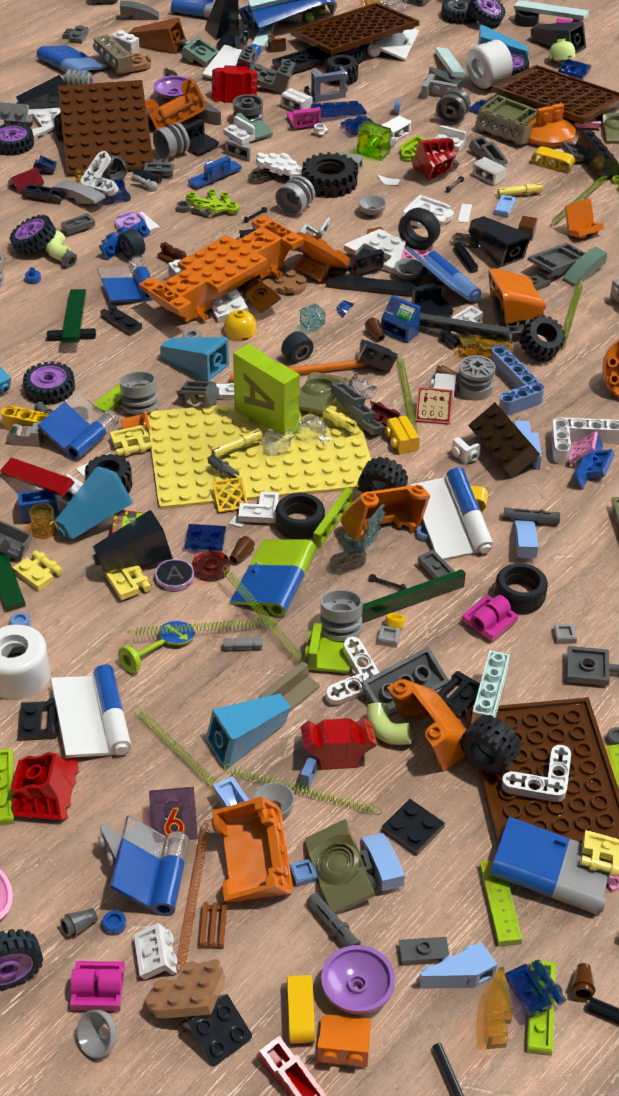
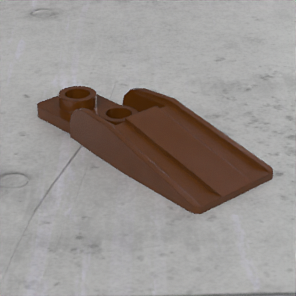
M256 278L239 286L249 303L260 313H263L281 300L277 293Z

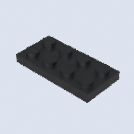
M311 47L272 59V64L280 68L282 59H289L295 62L293 73L317 65H323L326 59L331 56L316 47Z

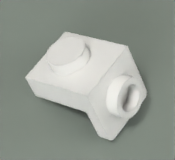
M460 437L453 439L452 454L463 464H468L479 458L480 445L477 443L469 446Z

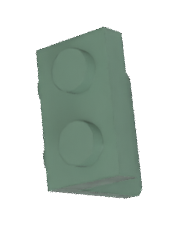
M236 114V116L255 127V139L250 142L273 135V131L261 120L250 122L243 114Z

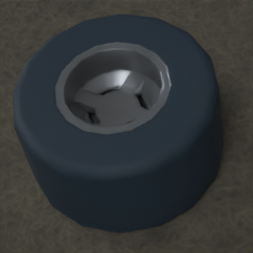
M131 228L118 235L119 248L127 259L132 260L145 253L144 239L136 229Z
M295 331L288 335L281 346L282 354L293 364L308 359L314 349L312 340L301 331Z

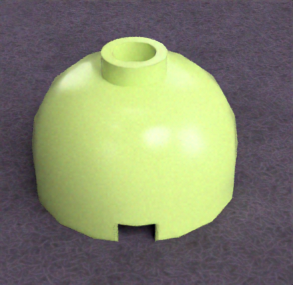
M565 39L557 40V43L553 44L550 48V61L566 60L570 56L572 58L576 57L573 44L565 41Z

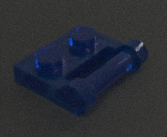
M112 180L116 183L121 193L117 192L113 196L105 195V203H113L119 200L130 201L131 195L125 188L124 180Z

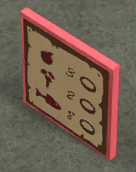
M419 387L416 421L450 424L453 390Z

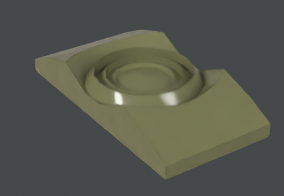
M496 95L480 107V110H488L524 124L534 119L537 114V109L500 95Z
M604 112L600 115L606 144H619V113Z
M319 372L309 374L305 384L300 387L299 410L323 414L336 397L330 384L338 382L347 384L348 378Z
M346 818L305 838L309 856L319 877L320 887L329 907L336 915L376 896Z

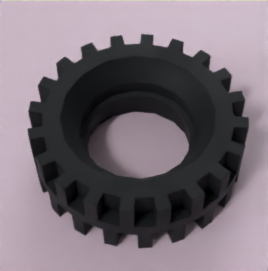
M327 152V154L319 153L318 156L312 155V158H307L306 162H303L302 177L311 182L317 197L321 195L325 196V198H329V196L337 198L338 195L343 197L345 193L350 194L352 190L356 189L358 165L356 161H353V158H347L345 154L341 156L337 152L335 154ZM323 173H336V174L328 175V174H323Z

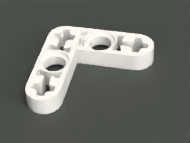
M106 151L99 152L82 176L81 183L105 195L113 196L118 192L116 183L101 177L111 161Z
M357 637L347 638L343 646V652L356 675L334 683L327 688L325 698L331 705H340L365 695L361 682L368 679L369 676L372 677L379 673L363 643ZM349 645L356 646V650L349 648ZM364 660L368 665L360 667L357 665V661ZM352 683L358 685L359 690L351 691L348 688V685ZM332 692H334L335 694H339V697L337 698L335 695L331 696Z
M556 745L552 748L548 777L510 771L503 775L502 789L506 793L553 802L562 801L566 796L571 759L570 749L564 745ZM558 754L563 755L562 762H558ZM561 770L564 775L556 776L553 774V771ZM531 783H535L539 785L540 788L538 790H533L529 788L528 785Z

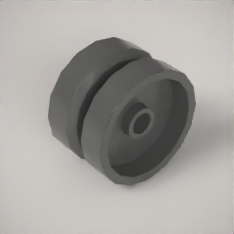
M452 88L447 90L436 105L437 116L448 125L460 123L470 109V98L461 89Z
M245 94L233 100V121L236 114L241 113L250 122L257 120L263 122V100L260 97Z

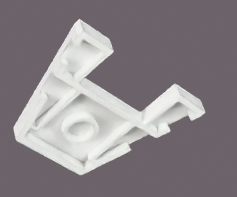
M60 108L29 109L28 119L34 118L40 126L39 128L32 129L34 141L40 135L43 137L48 135L49 131L53 130L55 132L54 118L60 113Z
M378 229L346 243L343 250L356 255L362 248L370 251L382 249L384 251V258L388 259L383 269L396 275L395 263L401 259L406 241Z

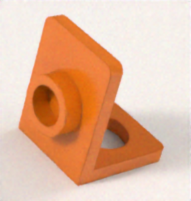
M146 411L141 415L120 420L122 429L145 425L147 431L150 429Z

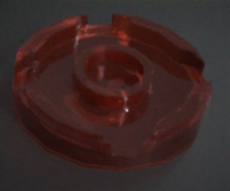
M208 550L209 552L206 553L203 551L194 557L192 561L194 575L202 581H219L224 579L225 575L230 571V561L227 555L221 551ZM224 565H226V566L229 568V569L225 572V575H224V572H223V566H224Z

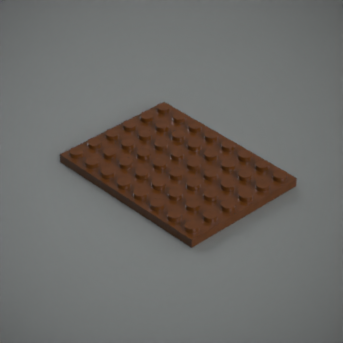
M376 2L291 30V36L334 56L339 52H346L351 48H358L360 45L370 44L372 41H379L384 37L403 33L405 30H412L419 26V20Z
M534 65L493 85L491 91L497 95L506 96L508 99L517 100L522 104H529L534 108L549 107L562 103L564 105L563 117L567 120L577 121L579 124H585L619 105V92L539 65Z
M142 80L58 86L67 176L84 175L96 155L102 151H106L109 156L116 155L122 158L128 172L134 171V169L144 170L145 163H153Z
M589 697L499 705L496 717L500 718L503 722L505 721L514 730V733L518 735V741L521 743V752L502 774H488L478 769L497 846L499 847L509 817L580 843L583 841L585 830L619 839V788ZM465 708L464 715L468 728L471 725L474 708ZM556 745H564L570 749L571 759L566 796L562 801L553 802L506 793L502 789L503 775L510 771L548 777L552 748ZM558 754V762H562L563 755ZM561 770L553 771V774L556 776L564 775ZM531 783L528 785L529 788L533 790H538L540 788L539 785L535 783Z

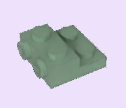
M197 37L183 47L182 56L191 63L197 61L201 65L206 66L215 58L219 51Z

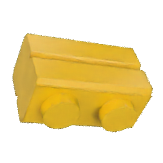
M405 415L388 419L385 434L386 437H390L392 447L396 448L400 455L408 453V451H418L420 438L408 417Z

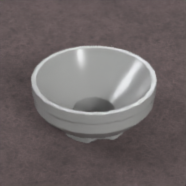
M366 195L359 200V208L367 216H378L386 207L385 199L378 195Z
M405 258L398 260L395 263L394 269L398 277L411 282L422 274L423 265L416 259Z
M271 782L264 784L258 788L254 795V798L262 796L278 804L281 807L282 818L286 817L294 807V793L288 786L282 783Z
M102 1010L87 1011L81 1016L77 1025V1039L81 1049L92 1058L103 1057L110 1053L114 1048L117 1038V1030L113 1019ZM104 1024L109 1029L108 1038H105L102 1034V1026Z

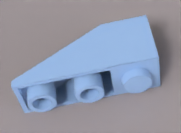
M482 942L474 946L469 945L462 952L454 956H447L441 963L424 968L419 975L418 986L420 989L475 988L495 978L498 964Z

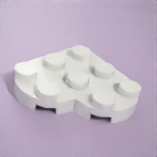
M257 153L255 164L259 168H268L270 172L277 173L280 176L285 174L290 176L289 179L294 176H302V167L292 160L288 154Z
M419 195L403 211L404 216L413 208H425L437 217L440 226H445L447 222L452 220L454 215L450 205ZM411 221V225L419 229L425 228L421 223Z

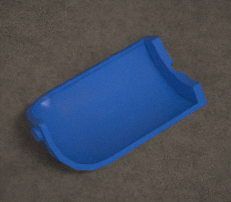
M293 0L256 10H251L250 6L247 5L239 9V15L243 23L251 20V24L259 34L263 32L264 27L327 4L331 13H335L337 3L335 0Z

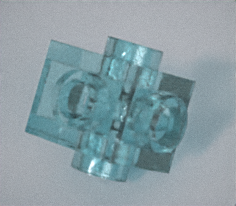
M316 303L300 309V324L308 331L324 325L325 310Z

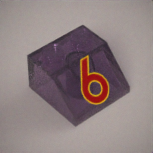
M194 787L150 790L149 801L153 842L163 843L198 839Z

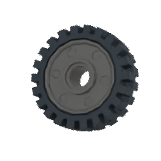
M470 0L443 1L441 16L447 22L469 24V22L473 23V21H476L474 20L475 17L472 18V14L468 10Z

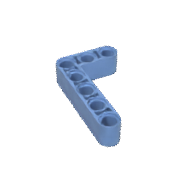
M493 346L491 360L496 366L495 369L514 388L500 395L499 407L508 416L542 404L544 385L505 346Z

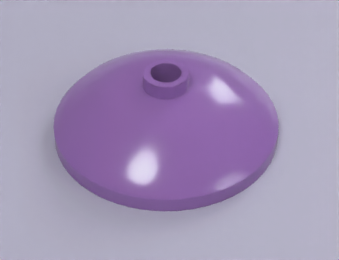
M183 76L160 78L154 83V91L160 97L173 100L183 95L181 84L189 78Z
M352 945L337 950L327 959L322 969L321 984L324 994L334 1006L348 1013L365 1014L381 1008L388 1002L395 987V973L390 961L381 952L368 946ZM360 986L361 989H354V987Z

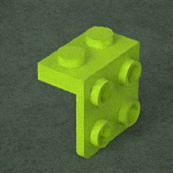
M314 623L313 631L308 633V643H310V646H306L305 658H309V670L349 673L351 664L343 652L345 641L323 638L321 623Z

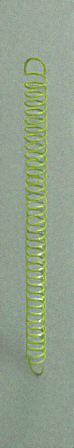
M601 176L597 181L600 182V179H602V178L605 179V178H607L608 176H606V177H605V176H604V177ZM597 181L590 186L591 189L594 185L597 184ZM595 187L594 190L588 194H592L597 188ZM589 188L586 189L581 195H579V196L575 199V200H576L575 202L578 201V198H581L582 196H584V195H585V192H588V191L591 190V189H589ZM562 210V211L558 214L559 217H560V214H563V213H564V210ZM555 216V217L552 219V223H553L554 221H556V220H554V219H557V218L559 219V217Z
M581 281L576 283L577 287H575L563 330H565L564 336H566L564 348L583 287V284L582 286L580 285Z
M402 358V359H403L402 362H403V366H404L403 368H404V370L406 371L405 361H404V358ZM397 360L408 419H410V422H415L411 423L415 424L412 426L417 427L415 414H412L413 417H410L408 414L409 407L413 408L411 393L409 392L410 387L408 388L409 394H405V391L403 389L404 385L402 383L403 381L401 379L402 375L399 369V366L402 364H399V361Z
M233 575V576L231 577V580H229L230 583H232L231 581L234 582L236 579H238V578H235L234 580H232L233 577H237V576H234V575ZM241 585L240 587L237 586V588H236L237 591H241L240 589H241L243 586H242V585ZM252 596V598L250 599V602H251L252 604H253L254 602H256V601H255V598H253V596ZM255 603L254 605H250V606H251V608H253V610H254V607H255L257 604ZM270 618L271 621L268 622L269 625H267V622L265 623L266 626H268V628L269 626H273L274 624H276L274 623V621H272V618ZM287 638L282 643L285 648L289 646L285 643L288 640ZM295 652V656H293V653L291 655L297 661L301 656V652Z
M247 620L249 623V628H251V620L250 622L249 620ZM221 621V622H220V625H219V630H221V623H222L223 630H224V625H223V622ZM213 622V624L215 625V629L217 630V623L215 624V622ZM179 624L181 632L183 633V625L181 627V625ZM169 625L167 626L166 634L168 633V627H169V630H170V626H169Z
M142 716L141 718L139 717L141 721H146V725L154 720L152 717H148L146 720H142ZM153 721V723L150 724L151 727H149V728H151V730H152V728H153L152 725H153L154 723L157 724V722H154V721ZM162 727L158 731L159 733L156 734L170 748L173 747L172 744L174 742L177 743ZM196 769V771H194V772H196V774H198V776L201 777V779H203V778H202L203 776H202V775H201V776L199 775V774H201L200 771H199V773H197L198 771H197V769ZM205 770L206 773L203 775V776H204V779H206L205 776H206L207 774L210 775V773H207V770ZM211 777V779L208 780L210 781L208 785L209 787H211V789H213V784L216 781L215 778Z
M294 783V786H293V788H292V790H294V792H296V791H295V784H296V783ZM330 792V795H329V797H328V799H327L326 801L329 800V802H332V801H333L334 804H335L336 802H337V804H338L339 795H338V797H337V799H336L335 802H334L335 794H334L332 800L330 801V796H331V792ZM358 800L357 805H356L357 810H360V808H361V811H364V809H365V812H368V810L366 811L367 802H366L365 807H364L363 810H362L363 801H362V803H361L360 808L358 809V804H359V800Z

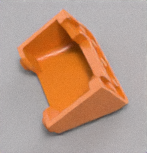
M192 78L185 80L181 84L183 95L160 107L154 100L145 101L147 114L156 129L167 127L177 122L181 123L205 110L206 102L197 83Z
M496 268L488 270L491 298L492 296H497L500 300L501 310L504 311L503 318L505 324L544 315V310L546 309L545 300H542L533 286L532 279H529L528 276Z
M418 484L365 492L342 513L340 522L355 542L364 540L368 526L394 522L398 528L406 525L410 527V532H415L422 523L431 495L423 486Z
M400 679L387 687L397 711L403 719H406L407 716H414L419 721L427 715L433 724L426 730V738L432 746L437 758V764L443 772L466 757L460 743L461 736L466 731V728L435 690L405 679Z
M261 796L213 810L211 823L213 830L223 836L229 879L224 880L220 888L224 901L233 903L292 893L293 884L283 819L279 807Z

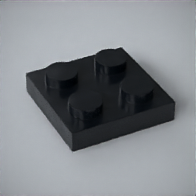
M409 799L382 825V832L417 856L445 828V822L412 799Z

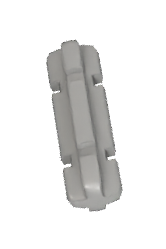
M251 637L235 638V640L225 638L223 640L224 650H232V648H235V650H251V647L262 649L263 639L262 637H254V639H251Z

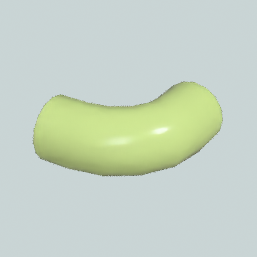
M56 231L55 237L51 238V242H47L45 248L52 258L62 261L63 255L71 251V248L62 245L65 242V236L60 231Z
M371 703L367 705V717L372 722L375 736L387 744L394 745L412 743L410 724L392 723L388 717L387 704Z

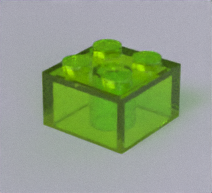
M366 120L358 127L357 153L379 161L385 159L390 154L391 128Z

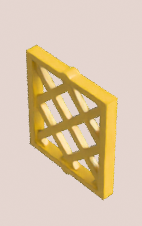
M243 477L227 478L226 480L212 482L218 513L239 510L240 506H235L238 502L248 504ZM238 481V484L234 486L231 482ZM226 483L223 488L218 486V484ZM228 485L234 488L231 493L225 490ZM216 488H218L219 490H221L218 495H217V490H216ZM236 490L241 493L238 498L233 495ZM223 492L228 495L225 500L220 497ZM243 495L245 502L240 500ZM230 497L236 500L233 505L228 502ZM227 504L230 508L223 509V506Z

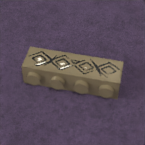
M105 34L94 37V50L117 71L120 72L133 68L132 55L111 36Z
M479 110L475 127L479 128L481 132H490L492 136H501L503 140H512L514 144L520 146L529 142L532 126L488 110Z

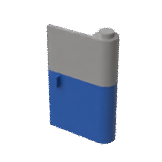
M172 0L171 12L209 18L215 1Z
M508 818L489 875L596 915L598 911L603 912L607 898H604L603 895L609 872L598 869L593 871L589 870L587 866L580 865L582 855L590 857V855L581 853L582 843L515 818ZM599 858L601 861L611 863L609 860Z

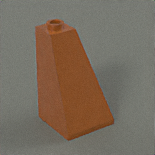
M179 17L134 27L128 33L133 34L137 38L139 37V47L174 54L179 51L177 46L179 41L186 39Z

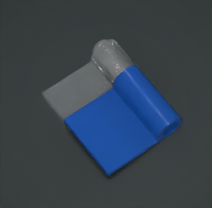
M141 256L132 257L129 260L128 267L97 268L110 302L152 300L139 287V283L151 277Z
M77 390L41 421L37 427L72 459L78 460L119 423V418L111 410H106L102 413Z
M127 816L110 888L159 915L170 916L174 914L189 845L188 836L181 831H175L164 836L135 818Z

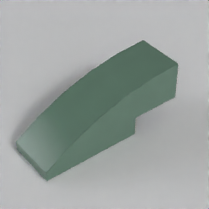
M596 246L593 247L572 265L562 280L575 287L577 282H583L595 275V270L606 263L607 252Z

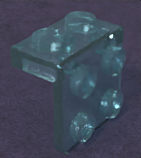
M381 504L368 521L362 541L355 542L347 532L343 537L342 543L363 552L366 546L370 547L374 536L377 537L381 530L379 524L386 515V512H384L385 505Z

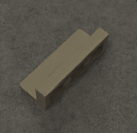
M302 661L262 692L259 698L280 693L285 701L289 703L291 712L320 688V684L308 676L309 665Z

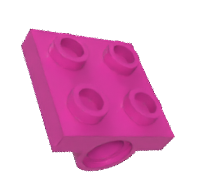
M487 595L464 613L461 621L490 641H494L518 621V615L511 611V605L504 596L497 595L495 598Z
M76 961L75 969L72 970L71 1010L121 1011L125 962Z

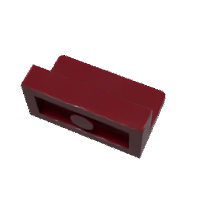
M37 167L11 177L8 180V184L10 187L15 185L18 193H21L27 184L40 186L44 184V180Z

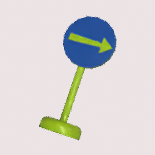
M170 621L163 624L162 629L160 627L159 637L161 640L138 652L129 645L121 647L118 650L119 661L127 672L135 673L141 667L140 656L164 643L171 645L189 643L193 640L195 631L193 632L191 626L189 632L187 625V632H185L186 624H188L186 622ZM179 624L181 625V627L183 625V633L181 632ZM169 625V626H170V630H169V627H168V633L166 634L167 626Z

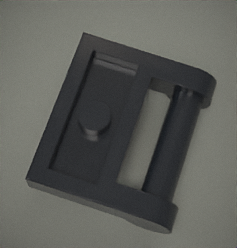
M456 671L437 693L453 713L462 717L465 713V708H471L475 703L480 683L460 671ZM457 684L460 685L449 697H446Z
M54 698L41 702H21L19 741L57 738V711ZM48 711L47 728L42 729L43 712Z

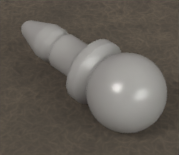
M133 175L137 182L144 185L143 188H147L150 192L158 190V184L155 181H150V179L146 181V179L138 175Z

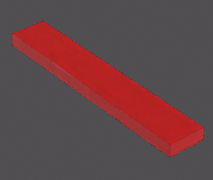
M12 457L0 470L5 476L60 496H64L75 483L69 477Z

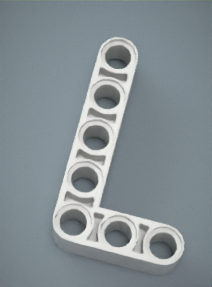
M555 418L551 431L553 461L561 465L566 464L569 460L571 442H578L594 431L598 432L602 443L619 444V420Z

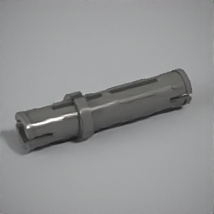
M504 507L503 519L539 522L538 524H542V522L559 524L561 512L544 511V509L529 510Z
M317 892L308 897L306 903L310 905L320 919L329 927L335 939H339L345 947L361 945V942L349 930V925L339 919Z

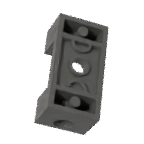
M244 45L236 66H247L248 69L258 72V86L281 94L285 92L291 81L295 62L289 59H282L280 68L277 71L268 69L260 64H254L257 49Z

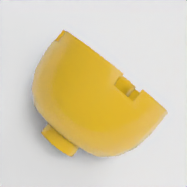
M245 310L233 311L228 314L224 321V332L231 340L242 341V338L249 340L257 333L256 320L251 313Z

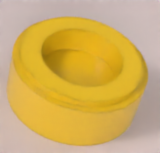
M389 613L386 615L385 624L390 627L401 628L405 626L406 618L402 614Z

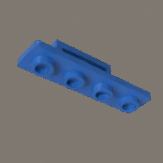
M225 156L204 165V173L188 179V183L195 188H200L203 185L242 169V166L235 161H231L230 157Z
M141 220L129 227L123 225L116 229L117 232L105 235L106 238L99 245L104 258L109 259L121 251L118 245V235L132 228L136 229L142 238L150 234L145 220Z
M599 434L597 435L595 450L582 457L574 473V481L579 489L584 488L588 478L605 477L615 456L613 449L602 450L603 444Z

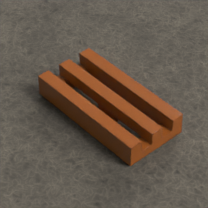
M203 902L200 948L224 949L227 903L218 905V902H213V905H208V902ZM208 911H211L210 941L205 942ZM217 912H221L219 942H215Z

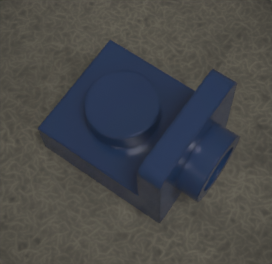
M40 155L39 160H35L33 168L37 167L38 170L40 168L47 173L53 174L57 162Z

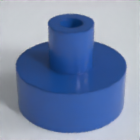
M31 267L25 273V281L28 284H37L41 281V273L35 270L34 267Z

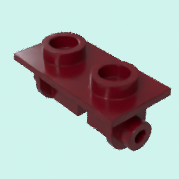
M370 400L371 410L376 412L374 419L379 422L381 417H383L381 424L387 426L388 419L400 417V413L397 410L386 408L382 403Z

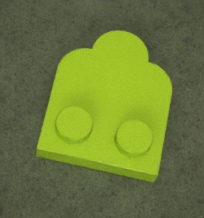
M416 135L400 146L401 160L404 162L414 161L413 156L416 153V146H419L418 141L427 139Z

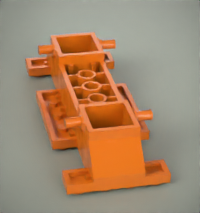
M261 215L251 221L252 227L256 229L252 233L245 235L239 240H235L228 235L223 236L177 262L178 268L183 270L177 275L170 277L162 283L150 277L139 283V287L152 300L183 321L188 322L197 317L206 321L208 320V315L205 314V311L211 309V302L254 277L262 279L272 274L280 278L282 272L278 269L285 266L284 260L289 250H294L305 244L304 238L267 216Z

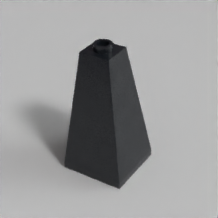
M215 0L205 25V30L216 40L221 39L223 34L236 35L238 33V0Z
M584 22L538 24L531 28L532 42L547 48H551L559 39L571 42L575 48V54L586 48Z
M58 75L16 96L18 101L16 104L29 105V109L60 108L58 86L67 84Z
M485 216L471 220L468 233L499 268L524 259L531 239L529 233Z
M151 510L92 546L95 552L92 555L96 566H101L103 571L173 559L164 529Z

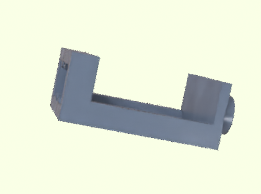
M340 66V71L319 74L316 70L311 71V97L314 101L321 102L345 98L348 91L346 84L348 79L347 71L342 66ZM340 80L339 91L320 94L321 83Z

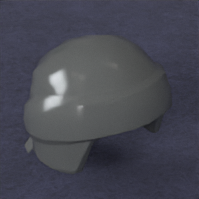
M112 155L104 174L109 180L114 181L119 186L118 180L126 176L128 169L122 158Z

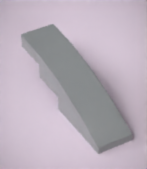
M61 181L52 187L63 191L66 194L65 198H75L77 204H96L106 198L103 193L76 182Z

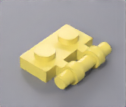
M145 425L110 432L114 448H119L116 449L117 455L129 456L130 453L139 451L143 453L153 448L152 443L147 442L149 441V435Z
M35 550L32 553V557L35 558L33 561L25 558L12 567L15 575L37 591H41L54 582L52 575L56 573L60 576L63 573V569L60 568L57 562L49 560L46 554Z
M140 566L104 571L105 577L121 600L139 594V587L143 588L145 592L151 590L150 581L147 576L142 574Z
M585 830L581 853L590 855V857L582 855L580 865L587 866L589 870L593 871L598 869L609 872L610 876L617 877L619 875V839ZM599 858L609 860L611 863L601 861Z

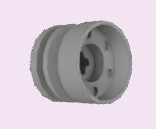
M178 122L153 132L154 147L163 159L171 158L176 154L189 150V136L182 124Z
M294 176L277 190L275 196L276 203L285 214L295 216L313 202L315 190L308 179L302 176Z
M478 355L464 358L459 366L457 386L459 394L466 399L475 401L489 398L492 395L496 368L494 362L487 357Z
M138 371L121 377L119 381L123 410L125 412L139 415L144 411L150 413L158 408L159 401L154 374Z
M333 590L324 594L320 599V621L323 636L335 641H345L349 637L360 636L362 632L361 615L363 613L362 597L349 590Z

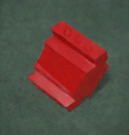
M224 65V68L212 69L211 100L215 103L220 101L223 103H233V100L240 95L252 94L257 96L258 72L248 69L247 66Z
M440 138L418 141L419 146H416V153L413 156L414 161H411L413 169L421 171L430 180L452 168L457 155L454 151L453 139Z
M364 717L357 722L350 718L325 719L318 724L307 721L300 726L303 748L317 757V763L321 770L359 768L361 756L377 746L372 722Z
M52 752L36 757L26 756L18 760L10 792L14 795L12 802L14 816L51 820L68 818L66 807L71 806V795L76 784L75 773L79 772L77 760L62 759L58 753Z

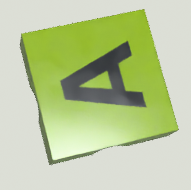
M246 344L233 352L235 409L283 440L298 432L300 374L282 363L274 361L267 354L250 344Z

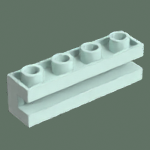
M489 650L472 713L471 724L481 715L496 717L508 672L510 654Z

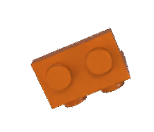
M590 199L565 206L569 236L581 239L585 238L587 234H598V231L604 229L603 223L594 222Z
M330 1014L323 1015L321 1018L320 1037L318 1038L317 1062L368 1067L371 1032L370 1019Z

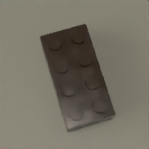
M496 402L468 425L512 478L541 455Z

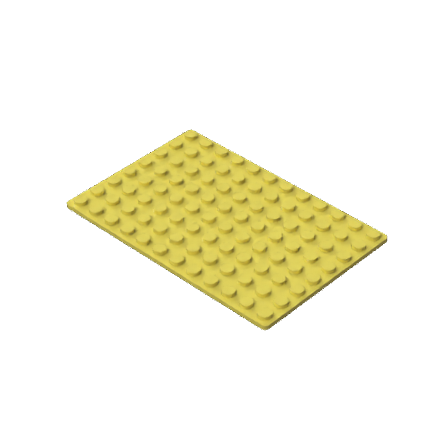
M335 397L328 408L337 413H343L345 417L355 421L344 409L337 397ZM234 404L189 407L147 413L150 424V442L153 447L151 451L158 503L161 509L216 503L212 482L226 480L227 477L219 474L217 469L208 463L207 459L211 455L210 449L235 439L242 433L246 434L257 428L262 432L263 439L219 457L223 461H227L236 471H239L240 475L237 476L238 478L243 477L247 500L260 499V492L279 493V497H283L293 493L312 494L342 491L346 487L358 489L359 477L366 463L371 461L363 429L358 423L356 428L351 426L354 431L350 432L341 426H335L333 422L323 418V414L299 410V431L283 440L236 410ZM238 481L231 482V484L236 486ZM226 483L218 484L221 488L226 485ZM228 485L225 490L231 493L234 488ZM216 488V490H217V495H218L221 490H219L218 488ZM237 490L233 493L237 498L241 494ZM223 492L220 497L225 500L228 495ZM230 497L228 500V502L236 501L232 497Z

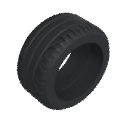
M417 207L409 210L401 218L398 232L400 238L406 241L407 246L413 249L425 250L431 247L438 239L440 224L432 212L425 208ZM411 221L421 223L426 228L428 237L418 235L412 229Z
M308 493L289 494L283 497L276 506V526L280 533L289 538L297 540L312 538L314 531L325 518L324 505L320 499ZM306 513L311 515V517L307 519H294L289 517V515Z
M510 564L501 569L496 577L495 597L497 595L504 596L509 601L511 611L529 613L535 611L545 602L548 588L547 578L541 570L530 564ZM512 584H525L534 590L531 592H518L508 586Z

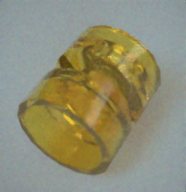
M38 503L32 506L29 510L32 534L39 539L52 537L56 533L53 507L46 503Z

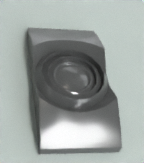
M564 243L531 255L527 260L551 274L562 275L585 252L569 243Z

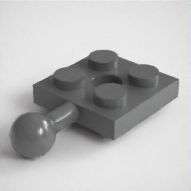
M568 646L567 682L609 686V672L619 673V664H609V650ZM583 664H590L592 667L587 668Z

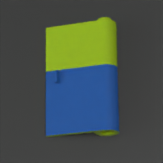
M263 539L241 580V583H243L241 589L244 586L247 588V592L244 595L246 596L248 591L251 593L248 602H250L253 596L255 601L260 603L257 605H266L269 613L276 617H283L316 554L317 546L311 540ZM237 589L230 600L231 605H249V603L245 600V596L244 598L241 596V591H237Z

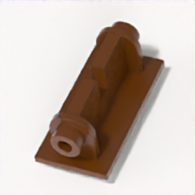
M167 242L160 244L161 252L157 254V256L170 262L187 257L185 251L176 247L173 249V246Z

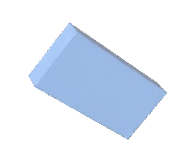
M502 195L494 209V215L508 218L516 203V198Z

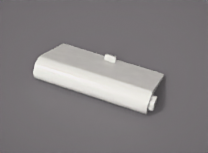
M405 30L403 33H396L391 37L372 41L367 52L371 57H377L383 51L405 61L419 30Z

